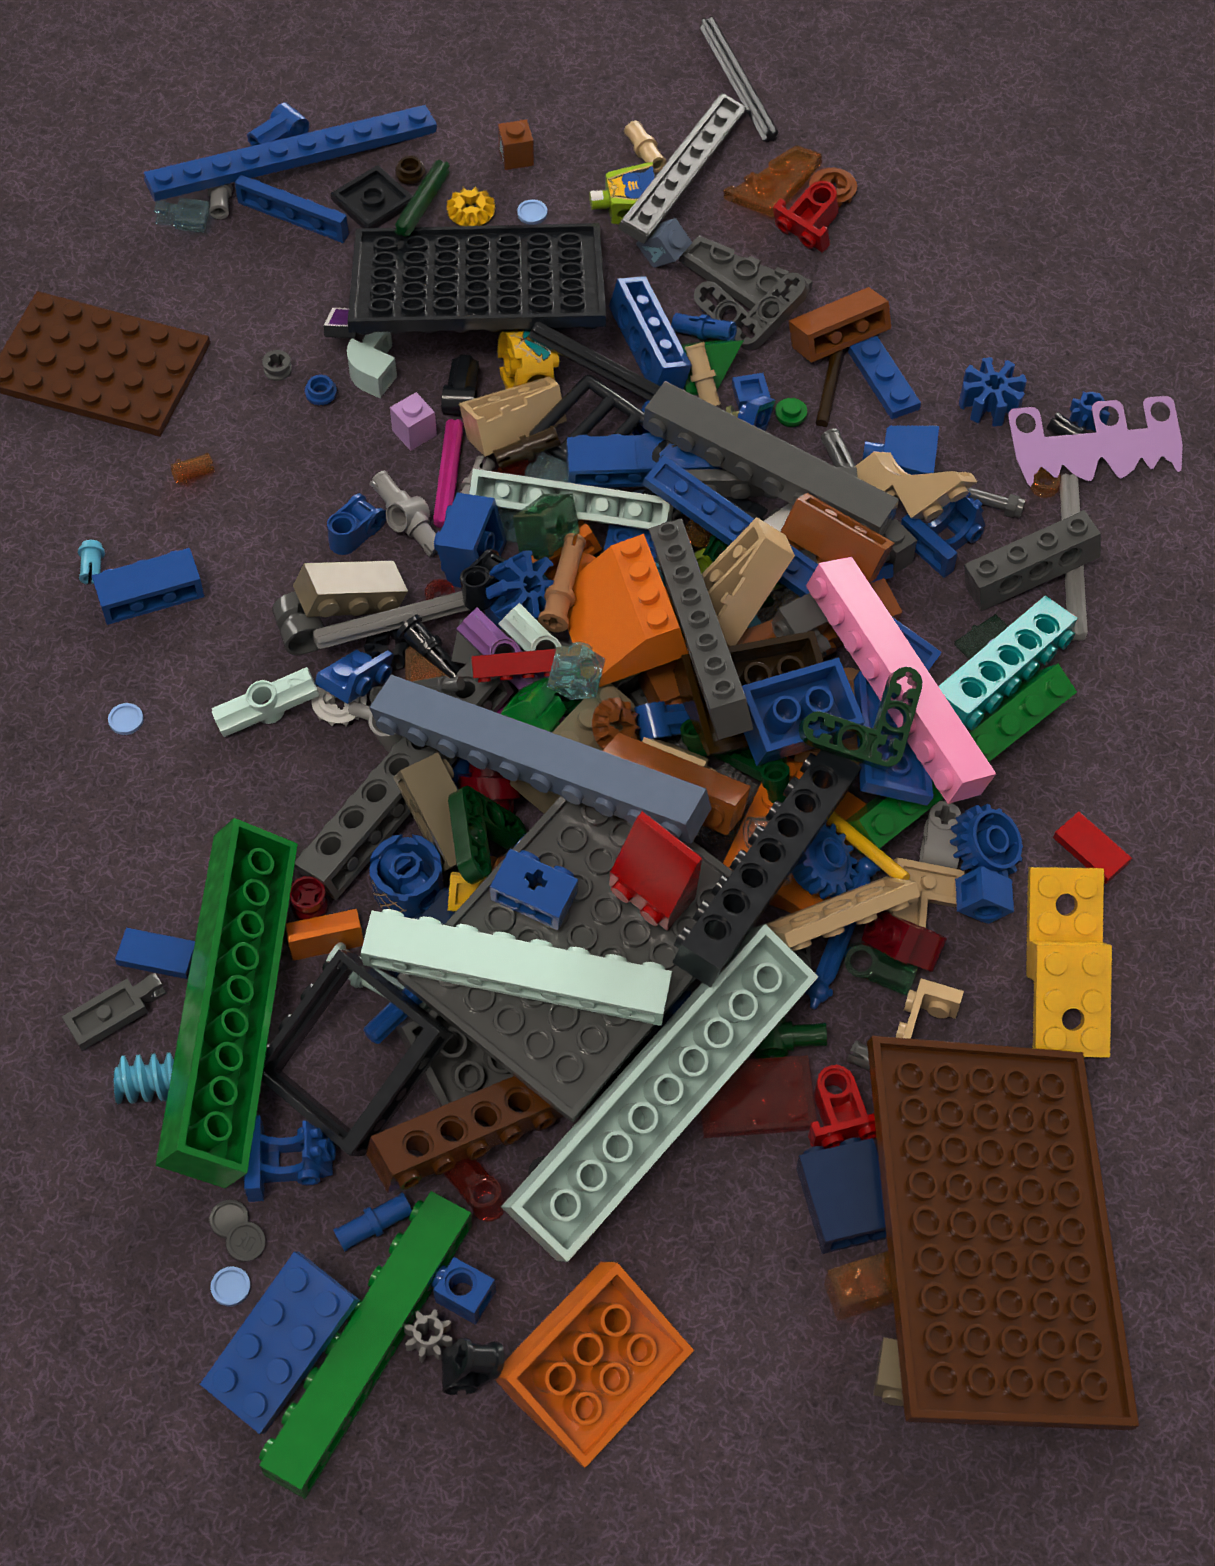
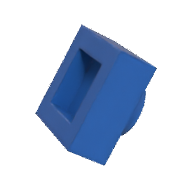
M764 373L732 377V388L739 410L743 404L746 405L748 401L762 396L771 398Z

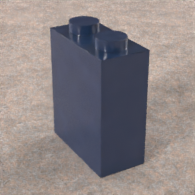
M858 1137L850 1138L841 1142L839 1146L827 1149L823 1146H815L799 1155L796 1170L822 1254L887 1239L879 1156L873 1138L866 1140Z

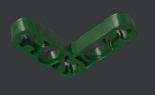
M906 666L897 669L889 675L873 729L825 712L816 711L810 713L801 721L799 725L800 738L809 746L877 769L885 770L895 766L900 762L905 750L922 690L923 681L921 675L917 670ZM904 676L908 677L907 683L912 685V688L903 693L901 701H892L891 697L893 699L897 698L902 688L899 683H896L897 680ZM891 708L899 710L903 715V724L899 728L890 726L886 721V713ZM817 720L821 722L820 728L828 732L833 731L835 726H837L838 730L833 736V744L829 743L832 738L831 735L822 733L815 738L813 730L808 728V726L814 724ZM853 731L859 736L860 745L857 750L853 751L845 748L842 743L844 732ZM888 735L899 736V739L896 737L891 739L888 745V751L893 753V756L888 757L885 761L882 760V753L877 751V748L885 745Z
M464 786L449 795L448 804L458 870L464 880L470 884H475L487 878L492 872L488 839L509 850L513 849L527 832L524 824L515 814L472 787Z

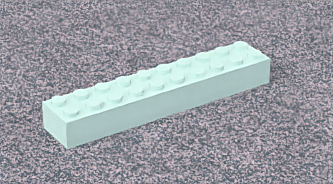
M766 924L752 928L712 987L710 988L702 982L501 1208L556 1261L568 1262L814 983L818 976Z

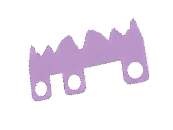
M1169 396L1146 398L1143 402L1148 428L1132 430L1127 429L1124 408L1121 402L1117 400L1098 401L1092 405L1096 433L1044 437L1038 409L1027 407L1010 410L1008 418L1015 455L1029 486L1033 484L1034 474L1041 467L1047 470L1054 478H1057L1062 465L1073 475L1092 481L1098 460L1101 457L1107 461L1119 478H1123L1132 472L1140 458H1143L1150 469H1154L1160 457L1163 456L1169 462H1172L1175 470L1180 472L1182 469L1183 443L1173 399ZM1162 402L1169 407L1170 416L1166 421H1157L1152 417L1151 406L1154 403ZM1110 406L1116 409L1119 414V420L1115 425L1107 426L1102 423L1099 413L1103 407ZM1027 413L1035 419L1036 427L1032 432L1023 433L1017 428L1016 418L1020 414Z

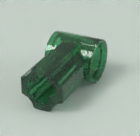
M861 941L849 945L844 954L845 966L850 974L867 979L905 996L910 990L918 970L917 966L898 961ZM858 950H865L871 955L870 964L863 969L855 968L850 963L852 954Z

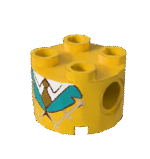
M515 329L501 332L499 335L498 359L503 358L504 366L499 367L506 389L546 377H551L555 381L554 368L559 366V355L529 338L531 330L521 331Z

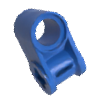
M361 493L352 496L327 521L330 549L338 555H347L355 551L371 535H374L384 526L386 510L381 507L375 508L367 502L366 497Z

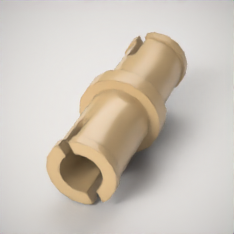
M639 121L630 122L625 127L624 133L634 145V152L639 158H643L645 163L652 162L654 173L660 172L667 161L657 149L656 140L646 133Z
M702 342L684 347L692 365L693 375L690 376L691 382H695L699 398L714 406L720 405L721 401H719L713 376H716L715 370L710 368L704 346L705 343Z

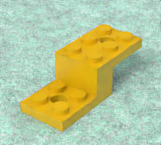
M1028 867L1026 975L1034 980V1049L1083 1052L1084 1057H1110L1112 945L1103 942V868ZM1063 894H1070L1075 901L1073 911L1067 915L1060 914L1056 909V901ZM1075 1008L1081 1013V1023L1074 1029H1067L1062 1022L1063 1014L1067 1010Z

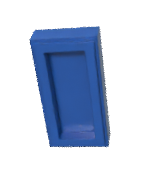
M126 928L115 961L119 966L187 979L195 941Z

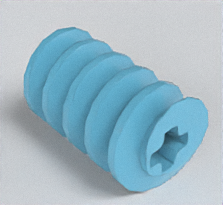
M167 1052L164 1064L159 1063L156 1053L151 1054L148 1065H144L140 1054L136 1055L133 1066H129L125 1055L121 1056L118 1067H115L114 1096L116 1103H122L124 1094L130 1103H136L140 1093L145 1102H151L155 1091L159 1100L166 1101L174 1063L171 1052Z

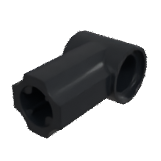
M460 354L459 357L452 359L448 385L444 384L442 391V413L462 415L459 403L477 398L476 385L479 374V361L473 359L471 355Z

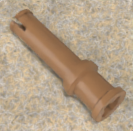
M575 533L565 535L553 585L549 586L544 594L546 605L544 611L540 612L538 616V622L551 632H563L569 626L568 611L574 605L576 599L572 589L582 552L586 545L585 538L579 534L575 546H572Z

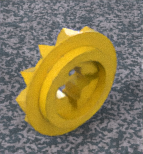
M476 186L470 191L463 187L461 193L453 192L451 199L447 200L448 216L454 223L461 226L483 225L495 213L494 198L489 197L487 190L479 192ZM476 203V207L469 206L466 208L465 204L472 205Z

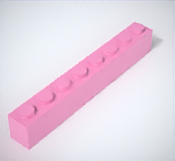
M847 557L819 563L806 587L843 642L846 650L858 665L863 676L873 688L880 702L889 675L897 669L905 666L912 667L921 675L923 681L922 690L907 742L947 804L981 795L996 775V772L854 559ZM904 676L897 680L896 683H899L902 688L897 698L893 699L891 697L892 701H901L903 693L912 688V685L907 683L908 677ZM894 708L889 709L888 713L898 728L901 727L904 720L902 713Z

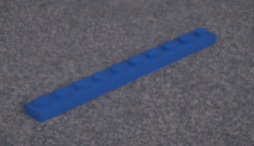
M426 105L146 171L144 172V181L154 201H159L233 183L240 175L254 178L435 133L437 124Z
M665 455L661 457L644 478L642 485L728 546L754 520V518ZM790 545L795 556L779 579V582L802 597L810 593L806 585L818 564ZM893 618L929 671L942 652Z

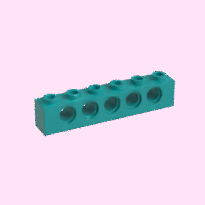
M1044 596L938 687L966 729L974 730L986 712L992 714L998 708L1005 695L1011 697L1017 691L1023 679L1029 681L1035 675L1041 663L1047 665L1055 656L1058 648L1064 650L1075 636L1072 629L1078 618L1047 596Z

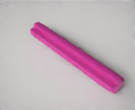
M449 419L445 425L433 517L434 525L437 528L443 527L446 509L449 505H452L455 499L463 436V422L459 419Z

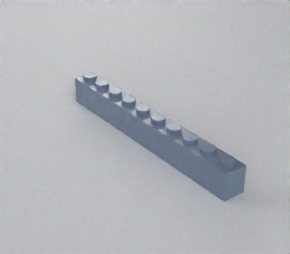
M390 675L369 707L376 721V726L388 735L398 734L406 737L417 746H430L449 758L457 756L467 760L476 768H489L499 772L508 780L516 781L518 779L529 783L540 792L547 793L550 791L561 795L572 804L579 805L582 803L593 807L604 816L611 817L614 815L623 818L632 826L637 816L643 811L677 839L692 844L712 809L706 788L394 675Z

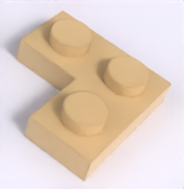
M903 858L894 859L897 864L910 874L909 880L917 882L921 896L909 900L910 905L904 909L888 911L890 914L926 928L928 903L957 907L955 879L963 876L965 870L962 871L960 869Z

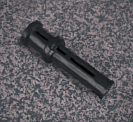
M418 614L404 622L398 629L396 636L399 639H405L416 651L415 656L419 660H427L441 676L446 675L449 678H454L462 667L457 662L451 661L452 657L441 647L443 644L441 638L438 635L433 636L421 623L422 618Z

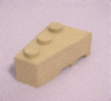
M546 377L459 403L467 440L486 457L493 454L495 449L498 450L519 441L520 436L526 435V437H529L530 431L562 399L559 384L551 377ZM564 415V416L554 425V428H556V427L558 426V424L567 421V420H566V415Z
M757 517L702 573L725 641L730 646L738 643L795 556L786 535Z

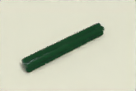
M436 160L395 223V233L398 236L409 237L450 173L448 169L450 165L447 161Z

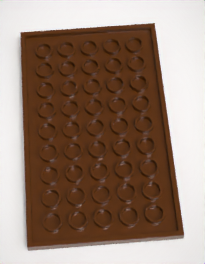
M872 1036L867 1041L905 1422L1134 1430L1139 1426L1083 1052Z

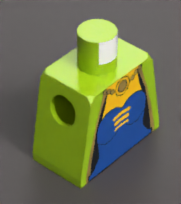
M652 162L608 172L606 174L605 190L589 192L591 210L609 208L611 223L620 224L624 216L655 178Z

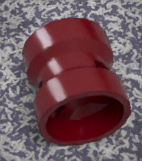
M303 876L292 883L290 902L293 914L299 921L327 914L328 901L323 883L312 876Z

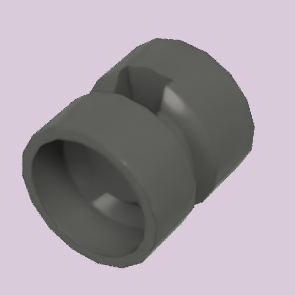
M296 592L285 594L277 599L273 604L272 612L280 629V635L286 651L291 655L301 656L319 650L314 642L313 631L324 627L319 616L306 617Z

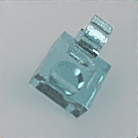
M179 198L178 204L156 201L154 213H157L155 223L170 225L173 222L174 229L205 232L210 213L209 201Z

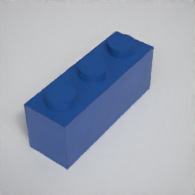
M190 548L171 551L166 555L148 560H139L134 564L116 569H107L102 573L91 575L107 625L205 597Z

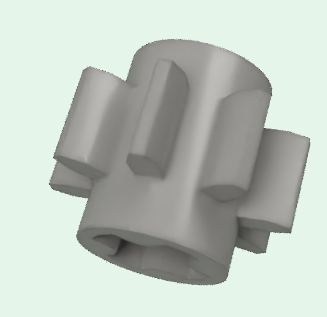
M436 1309L433 1310L431 1315L422 1316L417 1311L414 1326L410 1324L404 1326L405 1334L413 1337L405 1343L406 1350L412 1351L416 1349L419 1352L420 1362L425 1360L426 1355H434L436 1359L441 1360L442 1346L450 1347L453 1345V1339L448 1335H443L451 1329V1321L446 1320L441 1323ZM428 1329L434 1330L435 1336H431L428 1342L422 1340V1335H426Z

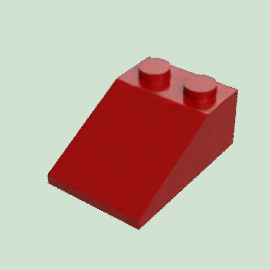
M642 811L637 816L610 871L609 885L611 886V891L622 902L628 903L630 901L638 907L641 916L653 926L659 924L667 931L696 898L702 857Z

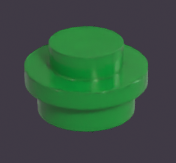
M786 398L776 405L775 415L782 425L796 427L805 421L807 407L799 399Z

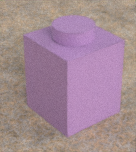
M417 392L390 407L392 431L410 451L437 436L435 412Z

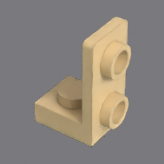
M921 978L917 991L909 990L904 1011L910 1012L908 1023L900 1021L896 1038L911 1039L920 1008L927 1010L930 1015L937 1018L951 1017L956 1019L964 991Z

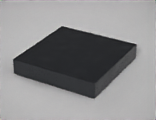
M379 165L330 193L331 200L362 228H378L401 214L413 197Z

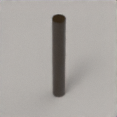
M843 350L830 354L815 423L816 426H828L844 353Z

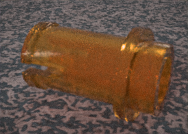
M204 453V455L184 461L176 459L175 463L170 465L176 483L182 482L187 484L189 479L215 472L214 466L210 465L213 462L209 453Z

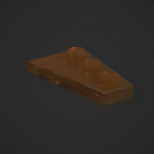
M796 145L768 162L769 167L758 174L752 172L745 176L744 183L737 187L731 185L724 189V199L775 218L773 206L780 198L786 204L792 199L822 164V154Z

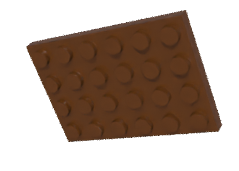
M37 291L0 353V394L161 437L210 345V338L207 335Z

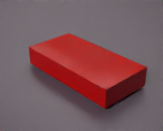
M1079 811L1062 825L1053 836L1060 845L1086 868H1103L1104 884H1107L1121 872L1132 859L1131 856Z

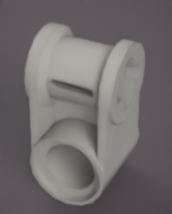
M939 801L931 807L924 826L919 862L957 869L959 858H954L953 854L958 851V848L950 844V840L957 837L952 832L951 826L958 824L956 817L961 812L954 803L947 804L946 801Z

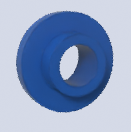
M326 375L311 377L305 387L307 400L315 405L328 404L337 395L335 383Z

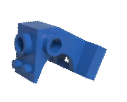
M970 492L961 500L950 502L942 508L944 510L943 513L930 523H925L921 519H912L909 514L901 520V524L917 540L915 552L943 578L954 571L958 554L956 550L967 542H976L984 532L985 522L981 514L983 512L981 507L983 504L978 499L974 500L969 497L971 495ZM948 527L955 535L950 539L944 540L937 534Z
M257 1115L248 1171L244 1175V1190L248 1201H264V1183L297 1181L302 1185H315L320 1182V1178L333 1175L332 1161L336 1156L333 1141L323 1134L319 1127L316 1128L308 1121H302V1127L297 1129L296 1136L285 1138L264 1135L261 1116ZM302 1152L301 1163L280 1167V1153Z

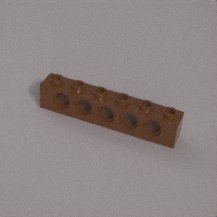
M512 1076L371 1136L366 1155L387 1193L398 1188L407 1190L414 1187L422 1178L430 1174H444L451 1170L456 1163L467 1158L476 1160L485 1155L490 1148L501 1143L505 1146L519 1140L524 1133L534 1129L542 1131L550 1127L556 1119L563 1117V1115L519 1079ZM510 1107L520 1108L523 1112H515ZM477 1121H484L488 1123L490 1127H483L479 1125ZM449 1135L454 1137L457 1141L451 1142L444 1139L442 1136ZM417 1150L421 1152L423 1156H414L411 1155L408 1151Z

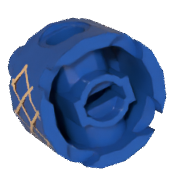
M403 834L394 835L382 841L372 852L369 870L373 895L382 909L396 910L404 914V917L413 919L418 913H424L433 904L437 893L444 888L440 854L433 843L422 836L412 834V838H403Z

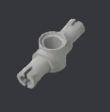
M384 470L377 473L372 478L373 480L370 481V485L386 503V520L389 527L396 532L405 531L409 537H414L428 557L432 558L437 555L438 552L434 549L436 532L429 525L430 511L426 501L419 496L410 497L405 490L401 491L387 471Z

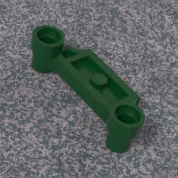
M688 719L683 722L680 731L682 741L687 746L688 751L707 757L708 755L691 720ZM750 748L713 755L761 781L767 790L768 799L772 803H775L776 800L783 803L787 798L783 795L785 788L791 781L790 769L786 764L787 757L756 766Z

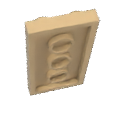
M886 876L766 923V925L792 951L810 946L812 944L811 939L823 935V937L827 938L843 933L845 931L844 926L848 924L871 922L877 919L876 913L886 909L890 912L904 909L910 905L909 900L917 898L921 894L917 882Z

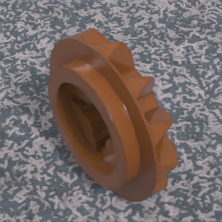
M840 168L821 169L813 174L809 182V186L817 181L836 183L838 207H841L843 202L851 203L853 196L857 192L855 178L849 172Z
M620 697L608 698L596 707L592 718V730L596 742L602 749L618 733L638 740L636 732L641 727L636 725L635 718L638 713L631 711V702L622 701ZM617 721L619 724H622L623 729L619 731L614 726H610V723Z

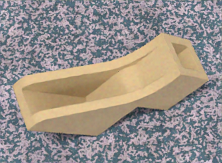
M873 452L854 466L857 467L858 479L896 498H900L910 518L925 519L926 521L941 515L944 511L942 508L948 503L964 498L969 493L968 489L977 483L974 475L969 472L958 473L956 471L910 475L896 463L892 454L888 452Z

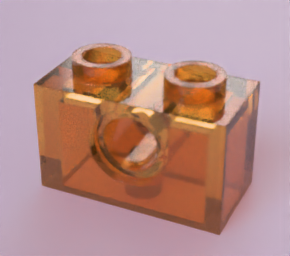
M888 1251L827 1270L824 1286L837 1321L893 1304Z

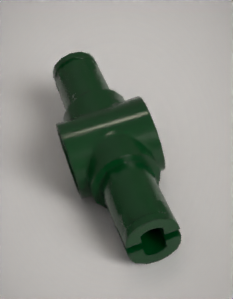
M783 1017L752 1053H755V1057L762 1061H770V1057H772V1060H781L788 1056V1051H794V1047L827 1046L826 1023L792 1025V1021H786V1018Z

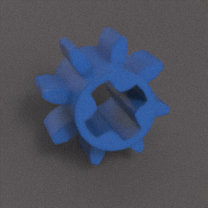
M1085 391L1082 392L1080 400L1073 398L1070 407L1072 411L1070 421H1076L1079 427L1085 426L1086 430L1093 429L1096 431L1092 405L1098 401H1105L1100 393H1086ZM1109 406L1103 407L1099 413L1100 420L1105 425L1110 415L1108 412Z

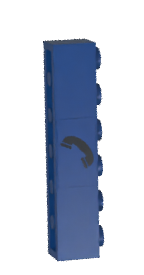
M651 433L627 436L612 434L609 436L590 437L588 435H578L576 437H567L566 462L568 483L601 488L645 487L642 485L644 478L663 455L685 470L722 468L712 466L705 459L691 452L683 451L677 445L662 437H656Z

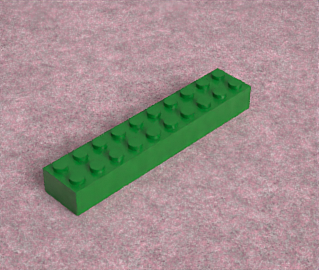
M233 818L213 837L155 1164L157 1167L222 1188H227L246 1175L248 1171L298 843L236 818Z

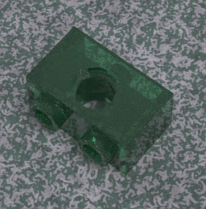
M573 493L543 494L513 516L519 553L531 550L533 552L531 556L537 560L544 557H552L554 552L563 546L565 535L575 533V536L580 532Z

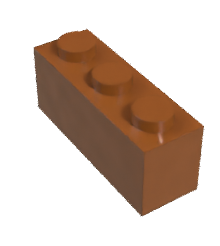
M867 287L789 320L792 347L812 363L891 329L889 301L870 287Z
M809 493L796 499L780 531L786 535L790 545L796 549H806L815 554L816 560L820 563L852 557L869 583L877 578L895 544Z

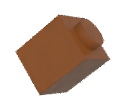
M527 119L498 124L499 151L504 169L510 170L534 166L533 138Z

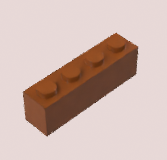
M618 733L602 750L706 788L712 808L702 824L707 828L728 835L743 816L750 785L622 733Z

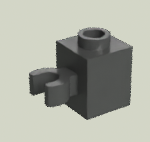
M810 593L778 609L771 622L776 637L814 630L822 658L827 656L826 651L831 649V645L822 634L829 622Z

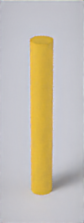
M835 811L826 822L828 825L835 824L836 831L839 834L844 833L846 835L845 839L890 877L909 880L910 874Z

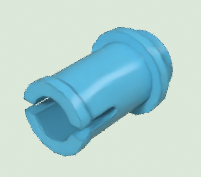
M85 540L78 548V555L81 557L79 580L84 584H88L89 572H92V575L101 573V558L104 557L105 550L102 544L96 540Z

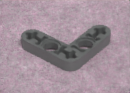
M791 272L783 276L749 312L713 281L702 282L698 285L694 292V300L704 313L715 320H722L724 312L728 309L737 310V315L733 320L737 326L734 340H744L741 347L747 350H755L806 300L810 290L809 285L801 274ZM792 284L799 288L796 293L788 289ZM707 293L713 295L719 302L716 307L708 299H705L704 296ZM780 295L784 300H787L788 303L786 305L778 298ZM778 305L779 312L775 317H764L767 307ZM742 324L749 331L754 332L755 336L753 338L745 336L740 329Z

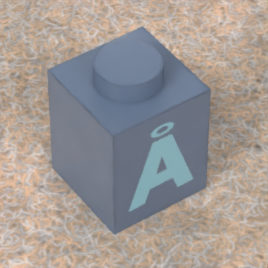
M673 218L661 222L645 244L639 241L636 244L651 266L655 268L675 262L693 242L677 219Z

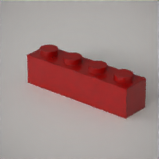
M560 648L471 656L473 678H478V682H489L491 677L500 676V680H511L513 675L522 674V678H533L535 673L544 672V676H555L557 671L562 670Z

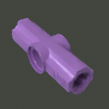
M478 608L473 610L456 628L482 655L494 654L495 650L501 646H507L513 652H523L514 640L508 638ZM544 672L535 673L533 678H522V674L513 675V679L509 681L520 690L522 687L543 677L549 678L551 682L552 679L549 676H544Z

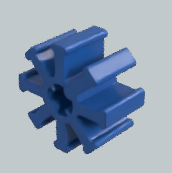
M983 358L980 371L973 368V365H969L965 370L959 405L961 409L973 406L970 420L976 423H980L981 417L988 411L991 412L993 418L992 426H1002L1006 413L1009 414L1010 410L1021 408L1027 380L1024 374H1021L1019 377H1012L1015 368L1014 363L1006 360L1004 367L999 372H995L992 365L993 358Z
M531 550L522 551L491 569L489 572L490 576H495L499 582L486 588L487 598L491 599L495 596H505L506 598L503 606L495 611V614L500 619H503L519 603L536 620L538 619L540 612L545 609V591L554 582V580H544L542 577L546 570L553 566V562L548 557L532 563L531 555H533V552Z

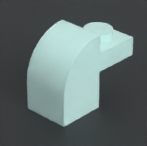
M373 332L372 334L365 335L362 342L352 338L347 347L351 380L358 388L378 398L383 396L397 378L395 357L387 354L392 347L390 332Z

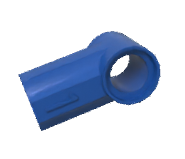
M281 103L272 111L268 121L247 133V139L251 146L305 134L309 130V121L288 103Z
M664 701L634 707L635 712L638 713L636 717L637 725L641 727L638 730L640 741L644 737L665 740L672 736L681 735V725L690 719L683 704L666 705Z

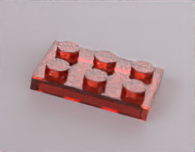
M808 1055L745 1060L700 1111L703 1138L809 1131L810 1124L817 1121Z

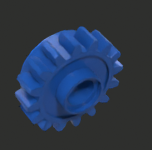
M990 804L982 807L976 805L956 817L958 824L951 826V830L957 837L951 839L950 844L958 848V851L953 856L963 860L960 868L962 871L966 869L972 871L982 866L1007 878L1009 877L1008 875L1017 871L1015 864L1022 862V839L1016 824L1011 817L1002 812V809H991Z
M835 824L824 825L791 872L802 888L810 894H819L821 899L829 896L832 898L846 892L847 889L854 885L851 879L858 875L852 868L853 865L858 863L857 859L851 857L849 853L854 848L852 845H845L846 835L844 833L836 834Z

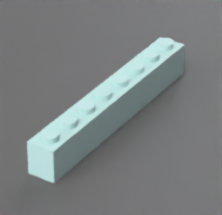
M384 909L382 912L371 911L361 950V957L365 966L660 1026L663 1021L672 971L665 970L663 965L654 962H644L640 965L627 962L626 958L619 955L608 954L605 957L590 955L588 950L580 947H569L566 950L553 947L550 942L545 940L533 939L530 942L516 940L515 936L506 932H494L493 935L478 932L477 928L470 925L458 924L456 927L442 925L439 920L431 917H420L419 920L407 918L401 912L392 909Z

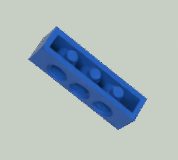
M646 276L617 279L609 308L644 378L659 386H662L666 381L683 390L692 365Z

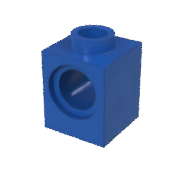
M982 866L955 879L957 912L984 923H992L1014 912L1012 879Z
M455 1257L448 1267L443 1265L438 1270L432 1282L435 1302L475 1325L496 1293L495 1279ZM459 1283H466L472 1287L471 1291L463 1296H458L451 1292L452 1288Z

